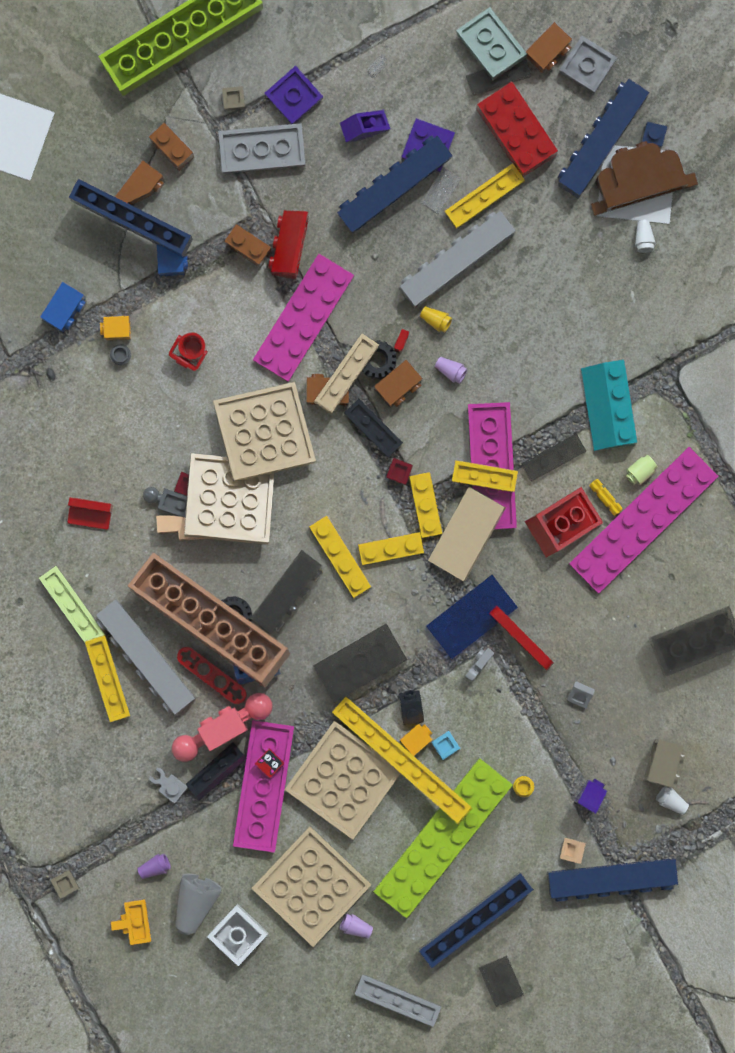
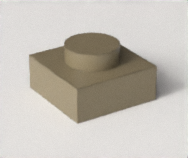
M243 86L222 88L224 110L245 108Z
M70 870L50 880L60 899L79 889Z

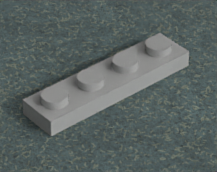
M362 974L354 994L433 1027L441 1009L440 1005Z

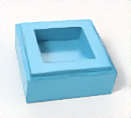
M449 731L431 742L442 760L460 749Z

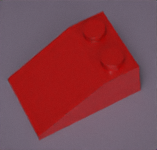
M582 487L524 521L546 557L560 551L603 523Z

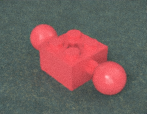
M255 693L247 699L245 707L238 711L237 708L231 709L228 706L218 712L219 717L215 719L209 717L200 722L201 727L197 729L199 734L193 737L181 735L173 741L171 747L173 756L178 761L189 762L197 756L199 748L206 744L209 751H212L249 729L245 721L251 718L263 720L271 714L273 707L271 699L266 694Z

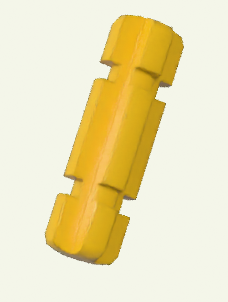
M595 479L590 483L589 487L593 492L596 491L598 498L616 516L623 508L619 503L615 502L616 499L605 487H602L603 484L600 480Z

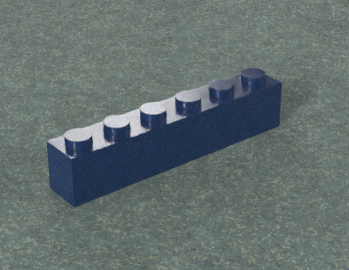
M628 79L626 83H620L615 91L618 95L614 101L610 99L604 107L606 111L604 116L597 117L592 125L595 129L591 135L587 133L580 143L583 147L579 152L574 151L569 159L572 163L568 169L564 167L557 177L560 179L558 186L579 199L650 93L631 79Z
M438 136L427 138L422 142L424 146L421 149L410 151L406 155L407 159L400 164L398 161L389 168L390 172L387 175L383 176L380 174L372 181L373 185L370 188L366 189V187H363L355 194L357 197L351 202L346 200L339 206L340 210L337 213L352 233H355L453 158V155Z
M80 179L77 180L69 195L71 202L183 258L193 241L190 234Z
M674 858L547 872L550 898H555V902L567 901L569 896H576V899H587L589 894L606 897L610 896V892L618 891L619 895L631 894V890L639 889L640 893L651 892L652 887H661V890L674 889L673 885H678L676 859Z
M518 872L418 949L430 967L433 968L533 891V888L523 875Z

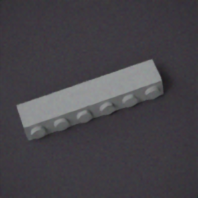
M501 211L497 214L495 212L490 213L484 219L485 223L481 226H478V224L467 231L469 235L463 239L459 237L454 240L449 250H441L434 256L435 260L430 264L425 262L417 269L419 271L413 277L409 274L401 281L400 290L414 309L515 234L516 230Z
M115 599L96 615L99 618L96 621L103 631L107 629L110 632L112 643L116 647H122L125 651L122 654L129 664L134 662L138 667L136 673L143 681L145 679L151 684L149 689L156 697L161 696L165 701L162 705L169 714L171 712L178 714L196 699L118 600Z

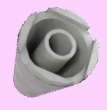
M190 873L183 874L180 880L175 923L178 932L187 936L197 931L221 894V886L208 878H205V880L198 879L199 875Z

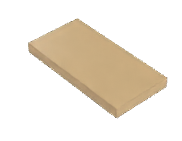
M468 487L428 561L460 580L466 581L506 507Z

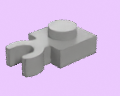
M489 648L485 651L481 649L474 657L476 663L465 677L472 681L493 656L494 652Z
M157 768L156 770L161 774L160 779L156 780L152 776L149 779L154 784L162 785L158 791L175 804L188 787L173 774L167 778L164 770Z

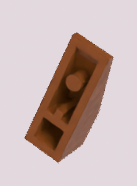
M142 161L115 197L130 205H134L152 196L154 192L158 193L164 185V177L146 162Z

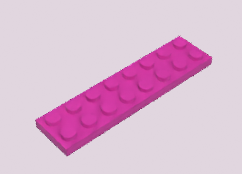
M688 447L590 542L569 565L599 594L719 476Z

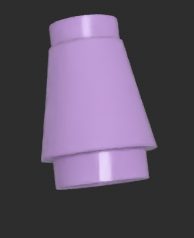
M440 357L435 364V368L453 383H461L467 373V368L464 367V364Z
M345 914L340 930H343L344 934L369 938L373 927L354 914Z

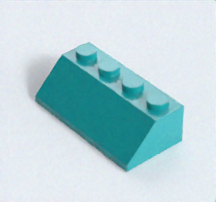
M624 359L581 368L594 451L636 445L638 442Z

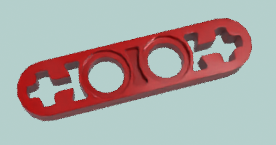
M498 606L489 613L546 671L554 664Z
M183 647L178 651L177 659L180 664L230 702L240 704L245 701L247 697L246 690L194 649ZM183 651L186 653L191 651L190 656L194 660H196L197 656L201 659L195 664L194 669L190 667L193 664L189 660L182 661L183 656L181 654ZM201 663L209 665L210 671L207 675H200L198 673V666ZM217 676L226 678V685L223 688L215 686L214 680ZM230 682L234 684L231 687L235 691L242 690L241 695L243 697L241 700L238 698L233 700L234 695L230 691H228L227 695L223 692L229 687Z

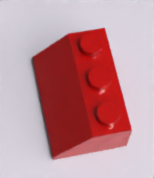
M284 210L283 216L279 215L277 228H280L279 236L274 237L272 247L276 249L275 256L270 257L268 266L269 269H272V275L297 280L309 221L307 211Z

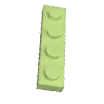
M57 566L39 578L84 642L106 635Z

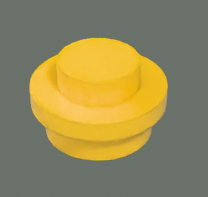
M521 776L514 781L513 790L520 797H528L534 791V783L529 777Z

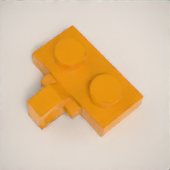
M145 899L124 902L126 914L121 915V920L111 921L112 931L123 929V934L129 933L130 945L151 942Z

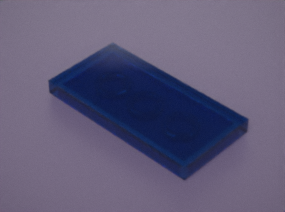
M490 575L426 625V627L448 656L453 659L498 624L489 614L496 606L507 616L518 607L496 578Z

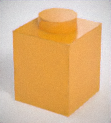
M129 316L103 317L104 322L100 323V334L104 335L105 340L131 339Z
M418 723L400 741L414 756L433 740L430 737L433 733L425 724L421 727Z

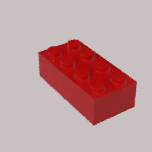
M510 82L477 104L476 110L511 163L515 165L523 177L557 156V148L513 82Z

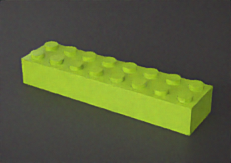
M188 0L98 57L117 89L124 96L264 9L263 2L261 0Z
M478 758L453 789L457 795L472 807L471 811L458 824L439 807L373 892L405 918H408L513 784L482 759Z

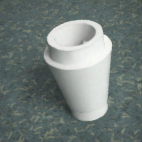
M638 221L635 247L641 253L651 252L654 250L656 243L650 221Z
M663 787L656 798L659 805L681 815L689 807V804L671 787Z

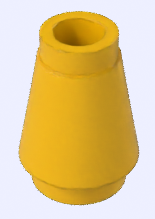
M427 306L423 308L420 314V318L438 332L442 331L445 333L452 322V317L448 313L428 308Z

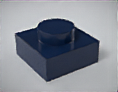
M647 121L642 142L647 141L648 144L655 143L659 148H662L667 126Z

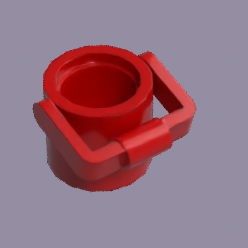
M194 332L184 334L183 336L178 335L169 351V356L176 360L175 363L193 371L200 368L208 354L204 339ZM177 345L181 356L173 353ZM190 362H198V363H197V365L195 366V365L191 364Z

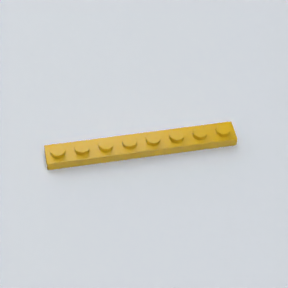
M345 697L332 711L335 716L455 822L459 824L471 811L472 807L350 699Z

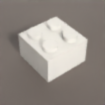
M237 904L207 937L239 966L268 935V932Z

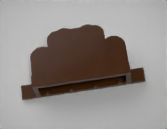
M647 141L636 144V148L628 150L627 147L618 149L611 159L610 168L603 169L597 176L596 186L600 190L603 200L591 203L594 216L698 185L695 172L685 175L679 155L673 150H665L661 153L659 146L655 143L648 144Z

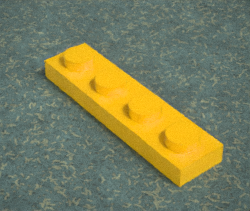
M512 163L445 210V214L457 229L525 182V179Z
M328 516L309 526L352 597L355 598L371 588V585Z
M105 635L86 640L85 645L109 721L113 722L130 716Z

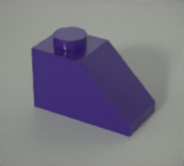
M384 110L356 113L339 123L346 142L360 141L391 129Z
M595 778L593 781L587 780L575 802L591 812L597 813L607 793V790L603 789L605 784Z

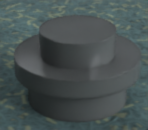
M118 344L111 349L110 358L117 365H125L131 359V351L126 345Z

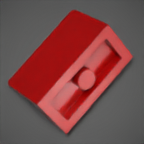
M69 497L68 506L70 508L67 520L69 524L109 529L112 504Z

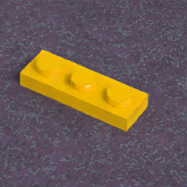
M455 460L452 482L514 492L518 471Z
M430 472L409 476L421 537L426 538L443 534Z
M420 532L358 544L362 566L424 553Z

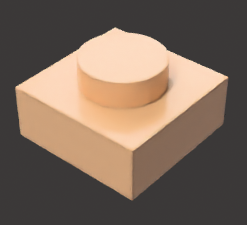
M565 838L560 859L581 864L586 843Z

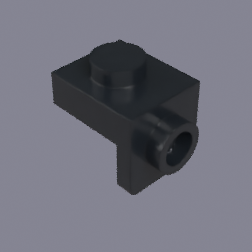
M408 690L399 693L403 725L424 723L420 691Z

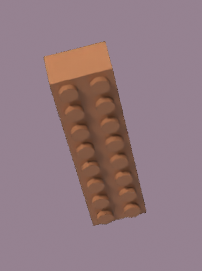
M152 553L128 585L135 595L263 687L268 685L290 655L288 648L155 553Z

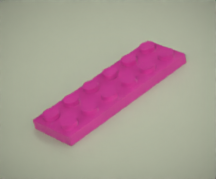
M318 254L256 353L253 361L289 382L351 283L354 275L321 254Z
M510 402L468 404L471 463L514 470ZM472 485L474 490L506 507L495 529L517 528L515 491L508 492Z
M252 720L233 842L235 847L275 853L294 726ZM269 748L284 762L271 778L255 764Z

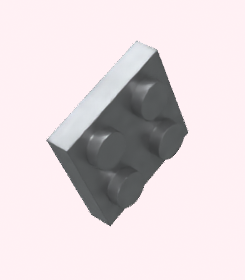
M581 36L559 72L594 94L617 57L584 36Z

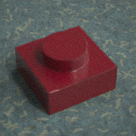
M393 458L386 478L406 485L413 465Z
M181 471L174 492L187 496L189 474Z

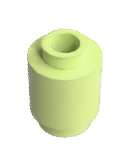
M650 456L640 457L626 469L628 473L626 477L633 485L636 483L641 485L655 473L658 466Z

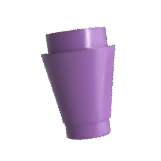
M157 854L138 867V873L142 879L166 874L167 870L171 869V865L165 854Z

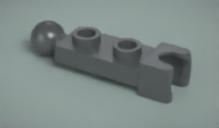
M148 487L144 490L143 498L146 502L155 503L157 501L159 502L158 509L180 517H186L187 496L165 488L163 494H160L155 487Z

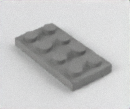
M302 123L218 131L222 174L306 166Z

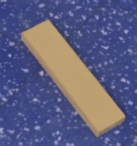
M361 334L314 403L332 414L379 348V344Z

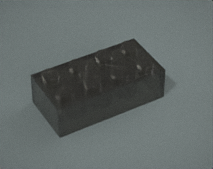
M301 550L251 616V619L271 634L274 631L279 633L285 625L283 619L287 614L291 616L298 607L295 603L299 598L304 599L311 590L308 587L312 581L317 582L323 574L321 570L323 566Z
M730 606L648 638L663 676H670L735 650V619Z
M386 623L313 665L335 703L407 661V658Z

